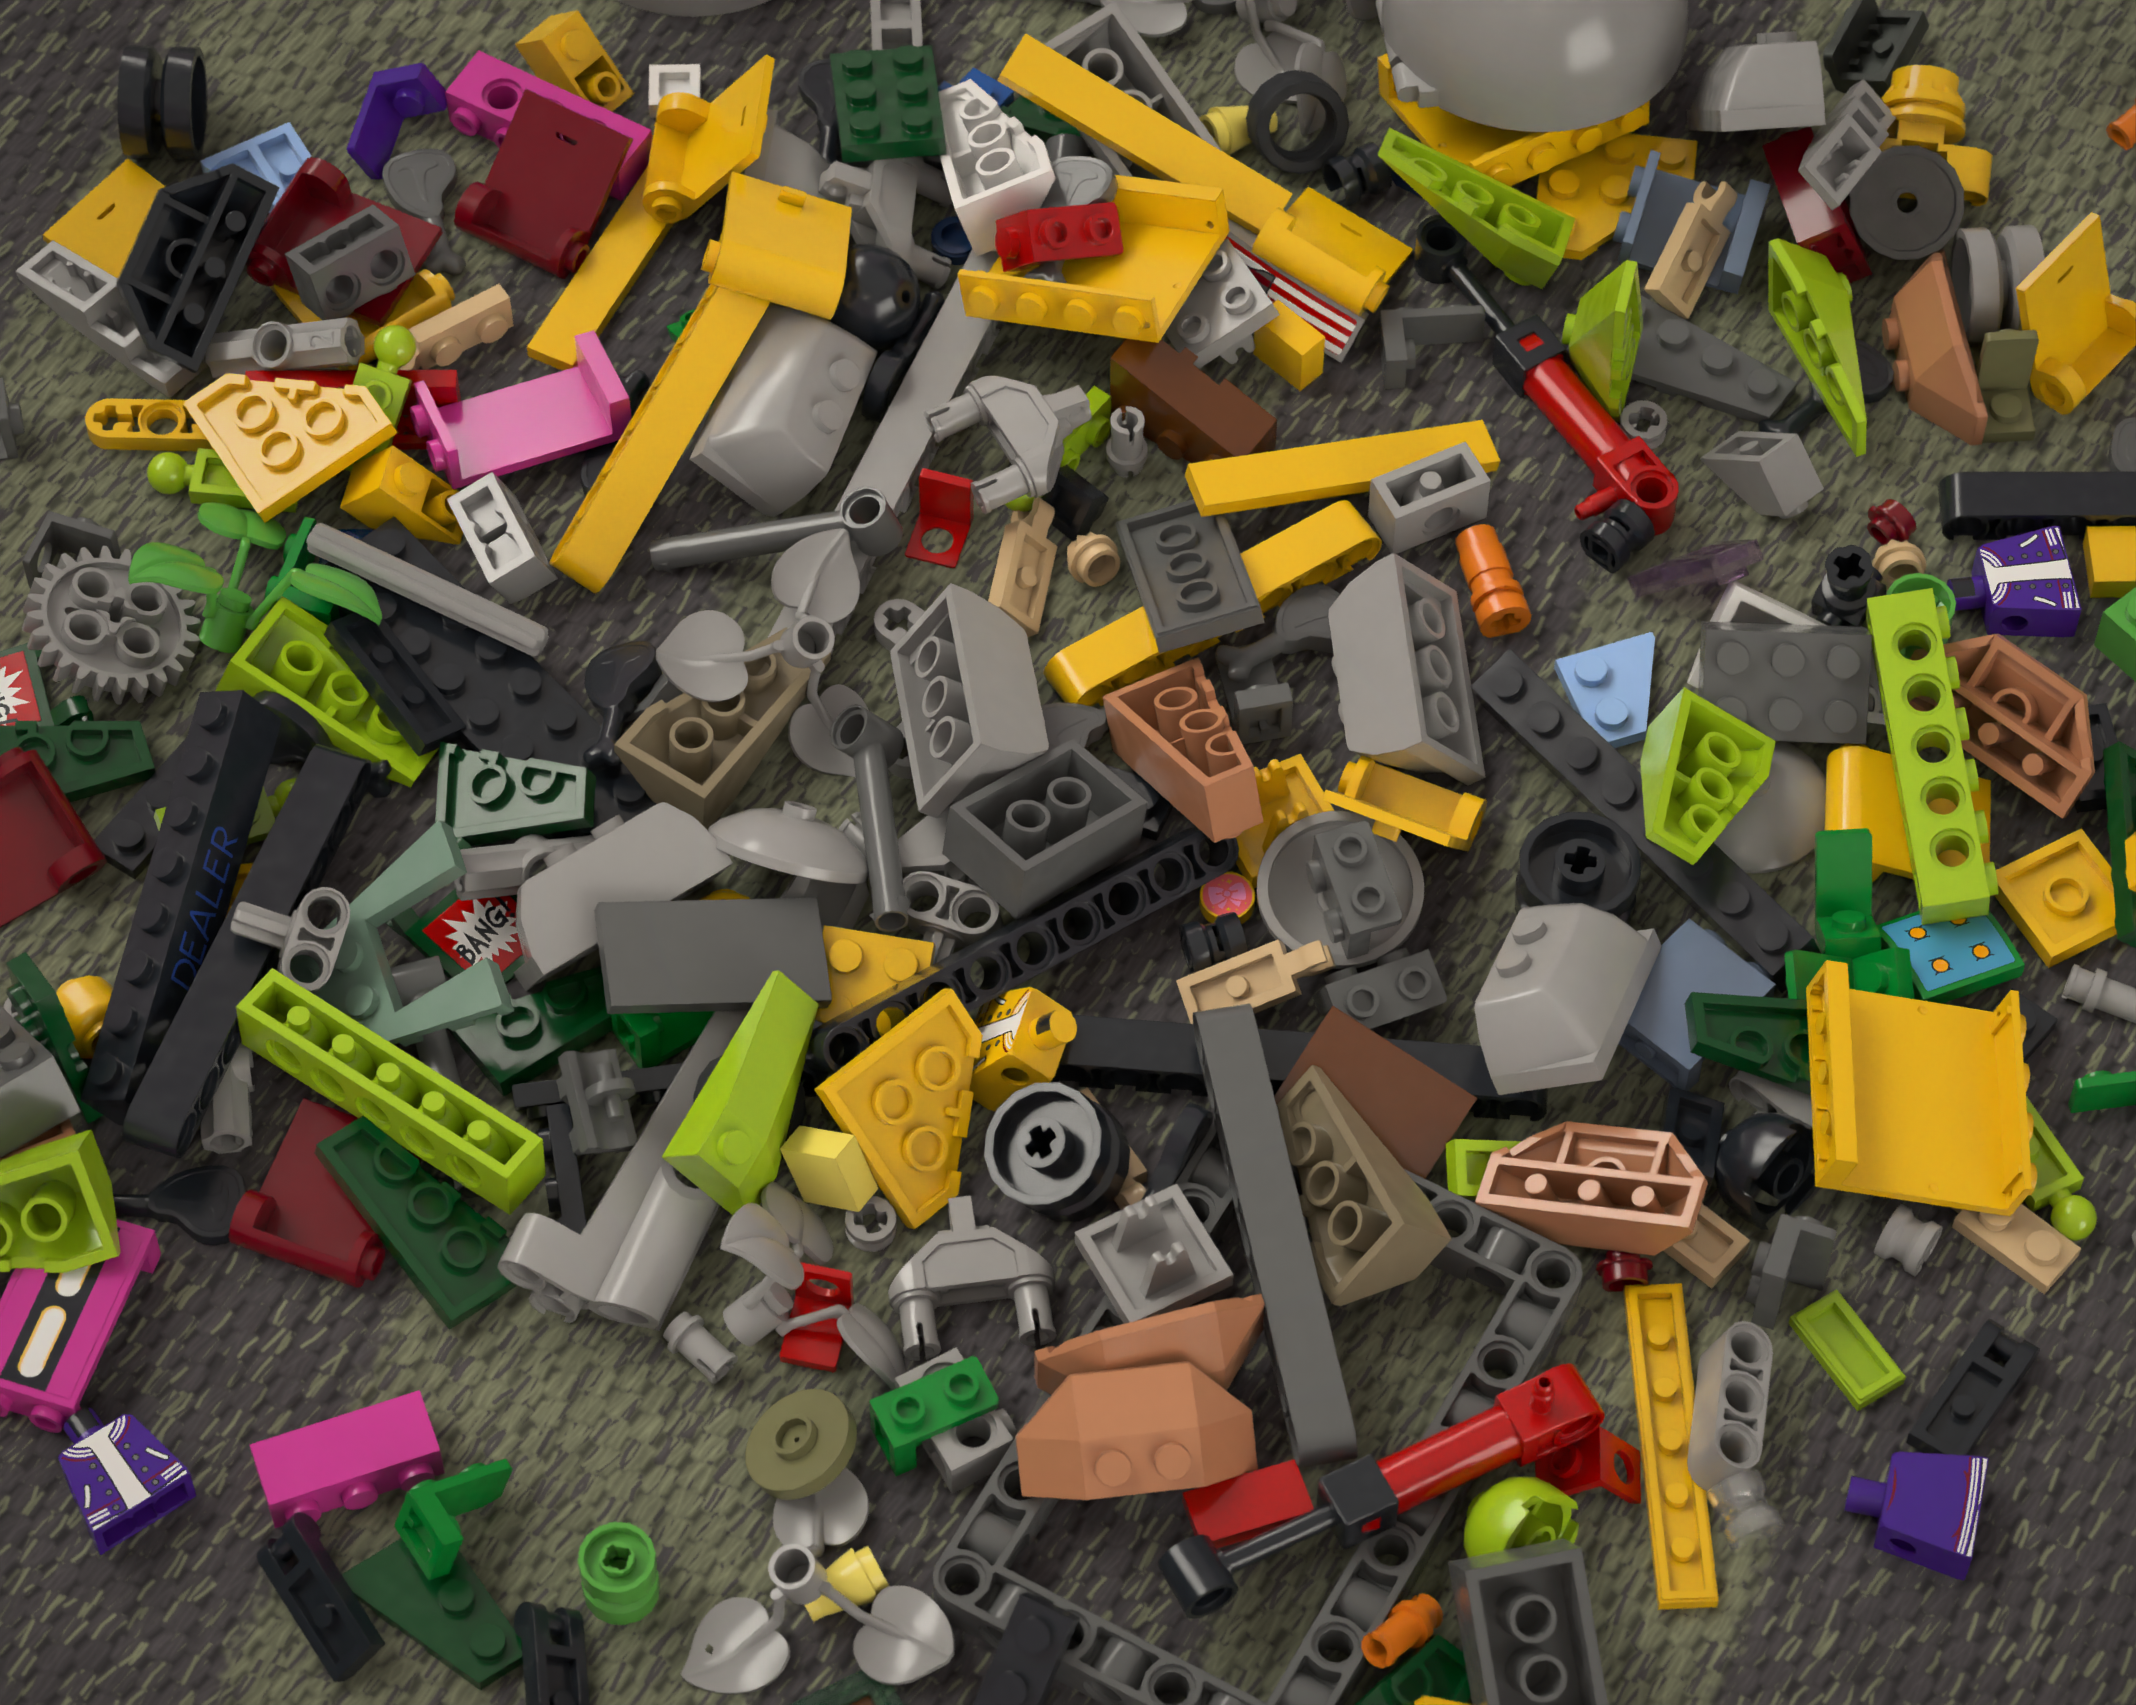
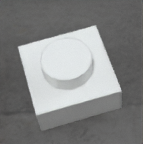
M700 64L649 65L650 118H656L659 101L667 94L684 92L701 98Z

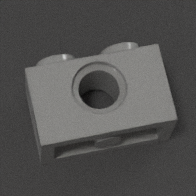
M1465 441L1371 479L1368 517L1390 553L1398 554L1487 518L1491 480Z

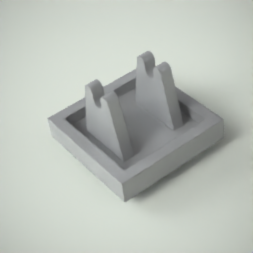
M1227 238L1222 242L1165 334L1179 354L1187 347L1198 356L1193 364L1198 369L1219 355L1228 363L1234 364L1238 360L1236 350L1243 347L1247 352L1254 351L1255 343L1252 333L1280 314Z
M1177 1184L1154 1195L1147 1196L1145 1199L1133 1205H1128L1124 1209L1075 1232L1076 1246L1124 1324L1184 1309L1233 1285L1232 1271Z

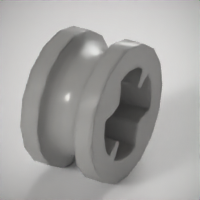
M1635 401L1623 409L1620 416V427L1630 439L1640 436L1651 450L1663 443L1668 421L1662 407L1650 401ZM1639 419L1650 421L1647 432L1636 430Z
M872 1196L860 1212L847 1210L845 1226L849 1242L855 1248L868 1252L879 1251L890 1245L896 1236L897 1229L896 1213L893 1206L883 1198ZM875 1214L877 1222H880L878 1224L879 1232L867 1233L864 1225L855 1224L856 1222L863 1224V1216Z

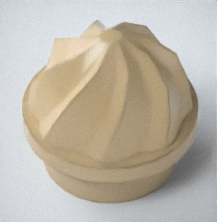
M1090 531L1087 535H1077V539L1072 541L1067 547L1068 570L1078 582H1085L1093 587L1102 586L1112 580L1120 568L1117 546L1106 535H1096Z
M1891 539L1888 544L1878 548L1872 566L1881 573L1883 577L1881 583L1885 584L1886 590H1888L1895 580L1904 575L1924 574L1926 560L1923 552L1917 546L1910 544L1907 540L1899 542Z

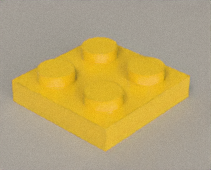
M2082 828L1996 870L1999 893L1994 896L2048 968L2117 934L2115 928L2114 890L2111 879L2112 868Z
M824 925L822 934L832 1001L828 1008H818L815 1020L825 1023L933 965L936 945L933 942ZM929 986L924 993V1003L927 1000ZM884 1011L880 1012L876 1024L881 1036L891 1030L890 1017Z

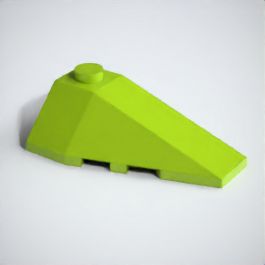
M1388 129L1377 155L1495 267L1503 270L1510 280L1521 285L1528 286L1532 284L1543 289L1564 256L1575 218L1394 129Z
M1779 238L1768 242V310L1855 456L1858 457L1866 454L1867 418L1850 309L1853 295L1849 281L1843 273L1837 274L1825 255Z
M1630 260L1624 261L1580 298L1577 313L1567 314L1562 334V344L1569 345L1572 366L1586 387L1617 423H1620V416L1625 408L1644 326L1638 264L1636 261Z
M282 596L232 657L215 691L244 690L254 697L257 693L266 690L285 696L309 712L319 722L333 745L355 756L371 760V762L387 759L392 768L387 778L411 788L438 749L418 757L324 636L328 625Z
M1684 687L1648 726L1640 760L1646 838L1694 865L1769 777L1776 741Z
M779 970L771 973L662 1155L664 1160L732 1215L748 1203H755L760 1206L763 1188L774 1182L777 1177L782 1157L780 1148L786 1140L819 1006L814 999Z
M92 1130L42 1144L0 1160V1272H10L12 1268L44 1269V1273H65L120 1255L112 1183Z

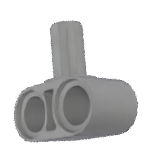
M927 871L914 872L903 879L905 897L911 901L907 911V926L911 930L924 935L922 941L933 942L936 945L933 964L952 955L955 947L965 948L1004 927L997 901L981 887ZM928 895L938 899L935 907L929 911L918 912L911 909L914 901L919 897ZM979 911L990 915L988 922L982 927L969 928L963 925L964 920L971 913Z
M321 887L313 889L305 895L297 910L294 909L291 917L247 902H240L235 909L230 930L236 935L279 948L278 957L280 959L277 971L315 994L323 988L332 974L349 923L351 910L347 899L341 892L333 888ZM316 902H324L331 905L337 915L336 925L327 930L318 929L313 926L307 915L308 907ZM299 955L313 958L320 970L318 979L311 983H302L296 980L290 971L291 959Z

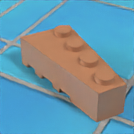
M1198 657L1103 696L1113 752L1214 843L1223 839L1237 837L1244 830L1263 823L1254 766L1236 731H1232L1229 717L1224 707L1219 705L1215 689L1210 679H1206L1203 666Z

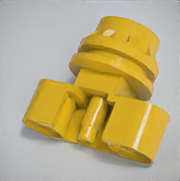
M1910 65L1896 69L1892 73L1891 87L1881 97V100L1892 111V116L1897 118L1886 130L1889 136L1879 149L1884 151L1893 146L1917 145L1940 154L1956 170L1964 189V201H1970L1973 206L1986 204L1989 196L1992 154L1975 147L1951 145L1964 138L1966 129L1965 122L1963 121L1966 111L1965 103L1958 93L1959 77L1947 69L1929 65ZM1904 192L1899 195V198L1916 199V196L1910 192Z

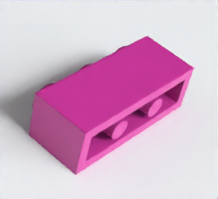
M420 1390L250 1444L257 1474L275 1528L283 1526L296 1512L304 1513L316 1522L321 1517V1513L342 1506L349 1510L365 1508L374 1503L379 1494L398 1488L409 1491L416 1484L428 1479L434 1480L435 1476L445 1473L440 1448Z

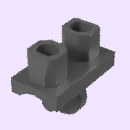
M606 1049L591 1053L564 1052L558 1057L562 1076L556 1082L560 1099L565 1101L570 1107L574 1123L573 1130L569 1134L573 1153L576 1155L631 1151L637 1142V1137L627 1099L634 1096L636 1090L633 1079L622 1077L616 1050Z

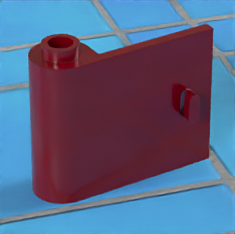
M525 89L486 182H474L462 194L455 210V227L561 279H565L570 272L576 273L589 255V240L633 138L531 90Z
M309 157L305 159L264 221L245 264L247 267L246 272L254 281L263 286L271 287L274 284L299 295L285 253L371 205H375L399 225L415 274L418 273L443 232L442 228L352 193L348 179L337 167L323 159ZM414 276L400 283L393 291L379 295L356 308L350 315L382 327L409 287Z
M15 747L0 756V928L95 874L107 863V859L35 749L24 752L21 747Z
M303 1098L260 1191L249 1189L240 1199L230 1224V1243L355 1288L362 1287L366 1279L374 1281L381 1271L385 1258V1249L382 1248L383 1243L379 1239L378 1234L372 1230L314 1154L316 1144L358 1118ZM410 1152L413 1156H415L418 1160H420V1163H419V1166H420V1164H421V1162H422L423 1159H421L420 1157H418V1156L415 1155L414 1153Z

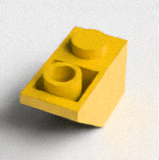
M578 10L549 16L515 44L536 77L611 112L634 94Z
M392 445L353 465L340 508L372 530H375L395 516L415 538L458 545L463 535V531L447 501L449 497L459 491L453 490L451 485Z

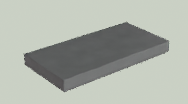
M1192 499L1115 523L1123 552L1159 653L1264 623L1260 604L1225 514L1201 517L1195 500Z
M817 898L598 902L594 910L607 1014L750 1010L771 973L776 970L782 972L819 1004L818 1008H828L832 1001Z

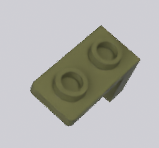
M2004 329L1998 332H1988L1984 336L1976 370L1983 401L1988 413L1982 443L2030 441L2034 439L2035 426L2027 387L2039 342L2036 330L2018 331L2015 329Z

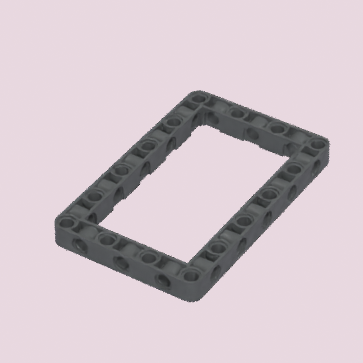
M1213 1122L1175 1184L1179 1186L1197 1217L1203 1222L1202 1225L1216 1246L1233 1220L1234 1204L1215 1123ZM1291 1165L1297 1193L1302 1195L1298 1169L1296 1166ZM1404 1169L1429 1199L1446 1230L1450 1229L1460 1234V1236L1452 1238L1430 1265L1462 1281L1470 1278L1505 1295L1501 1305L1421 1439L1423 1440L1494 1407L1496 1395L1536 1377L1576 1308L1583 1272L1581 1262L1569 1249ZM1543 1280H1555L1561 1283L1563 1287L1551 1289L1545 1287L1540 1282ZM1106 1294L1080 1336L1124 1324ZM1499 1369L1506 1371L1511 1377L1498 1380L1492 1378L1486 1372ZM1044 1391L1024 1425L1028 1424L1051 1394ZM1016 1438L937 1561L932 1573L933 1598L951 1625L995 1648H998L1018 1598L1024 1592H1029L1080 1617L1072 1638L1081 1644L1072 1650H1066L1054 1679L1104 1705H1168L1162 1703L1157 1698L1160 1694L1168 1691L1180 1693L1186 1698L1177 1705H1345L1370 1663L1364 1656L1361 1648L1363 1637L1367 1633L1374 1631L1388 1619L1391 1608L1407 1599L1476 1479L1397 1515L1395 1527L1359 1544L1266 1703L1009 1570L1024 1544L1028 1546L1032 1544L1059 1498L1032 1497L1028 1500L1018 1501L1008 1496L1011 1492L1021 1489ZM1392 1554L1398 1556L1404 1563L1390 1567L1380 1563L1377 1558L1382 1555ZM958 1583H967L976 1588L973 1593L962 1596L949 1591L952 1586ZM1336 1649L1345 1653L1348 1659L1333 1663L1325 1660L1320 1654L1327 1650Z

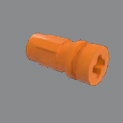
M1486 524L1475 525L1465 529L1457 536L1455 545L1460 556L1459 562L1468 588L1473 593L1470 604L1475 613L1480 632L1488 638L1520 632L1527 627L1531 621L1532 614L1524 597L1522 586L1513 579L1512 568L1504 546L1499 541L1496 530L1493 526Z

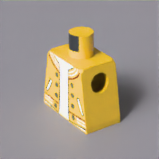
M1032 987L1007 991L981 1005L974 1022L983 1036L979 1058H974L970 1091L974 1092L973 1100L988 1110L996 1111L1014 1092L1034 1083H1050L1055 1077L1066 1043L1072 1041L1077 1033V1024L1072 1013L1038 989Z

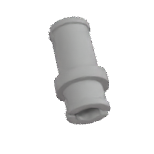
M1125 406L1126 419L1122 421L1121 408L1116 409L1112 413L1110 418L1111 438L1106 444V459L1110 464L1111 470L1116 475L1124 478L1128 477V471H1132L1133 476L1141 472L1148 457L1147 442L1143 438L1144 415L1140 410L1131 406Z
M2077 964L2073 965L2061 998L2066 1000L2068 998L2081 1003V1010L2089 1013L2097 1009L2136 1024L2135 987L2108 978V971L2096 968L2095 972L2079 967Z

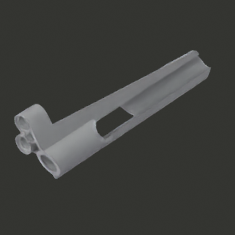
M793 875L780 898H817L823 933L824 925L853 929L869 896L866 882L846 884ZM749 1010L714 1011L581 1235L546 1216L536 1213H525L498 1263V1270L512 1283L532 1290L529 1296V1303L539 1313L545 1314L546 1310H550L566 1316L564 1321L571 1323L576 1320L581 1309H588L613 1321L660 1331L720 1206L700 1188L684 1185L677 1178L673 1166L664 1160L662 1155L694 1103L693 1096L698 1077L710 1061L723 1055Z

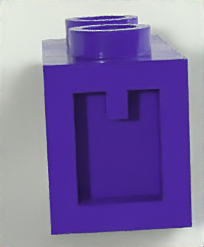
M423 62L373 73L347 145L348 154L370 179H382L383 167L390 159L404 118L446 110V89Z

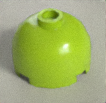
M1508 1477L1489 1487L1486 1491L1479 1493L1471 1501L1467 1510L1463 1546L1466 1556L1468 1558L1563 1538L1574 1543L1578 1535L1579 1523L1571 1518V1508L1578 1510L1577 1502L1553 1485L1536 1477Z

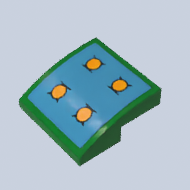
M1916 911L1877 925L1881 935V950L1892 947L1910 950L1914 999L1942 1004L2021 977L2025 964L1990 911L1985 916L1926 925L1921 924L1920 913Z

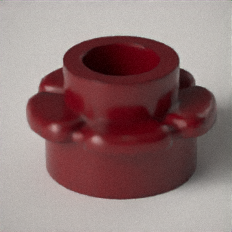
M1887 499L1880 506H1871L1868 510L1870 522L1867 524V529L1870 535L1882 545L1888 544L1891 539L1899 542L1908 540L1909 536L1917 529L1913 516L1896 500Z
M1611 1250L1605 1253L1606 1259L1598 1262L1596 1265V1271L1602 1277L1603 1289L1607 1292L1624 1291V1286L1649 1285L1648 1270L1653 1268L1652 1261L1646 1257L1640 1258V1254Z

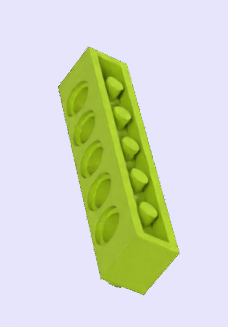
M1933 588L1867 598L1866 621L1868 631L1872 635V654L1921 924L1926 925L1988 915L1990 896L1998 895L1999 893L1994 862L1984 863L1980 844L1989 843L1988 828L1984 810L1974 811L1971 792L1979 791V781L1974 758L1964 759L1961 741L1969 740L1970 738L1965 707L1955 708L1952 690L1960 689V680L1955 656L1945 657L1942 639L1950 638V625L1946 606L1936 607ZM1914 645L1925 649L1928 655L1920 660H1909L1903 657L1900 651L1905 647ZM1927 696L1935 700L1938 705L1930 711H1918L1909 702L1916 697ZM1937 747L1943 750L1947 757L1940 762L1930 763L1923 760L1918 754L1925 748ZM1945 798L1952 801L1957 808L1949 814L1941 815L1930 810L1928 804L1935 799ZM1946 850H1956L1961 852L1967 860L1959 866L1950 867L1942 864L1937 856Z
M272 968L236 1006L243 1045L357 1118L364 1115L398 1144L509 1215L515 1211L546 1176L542 1138Z

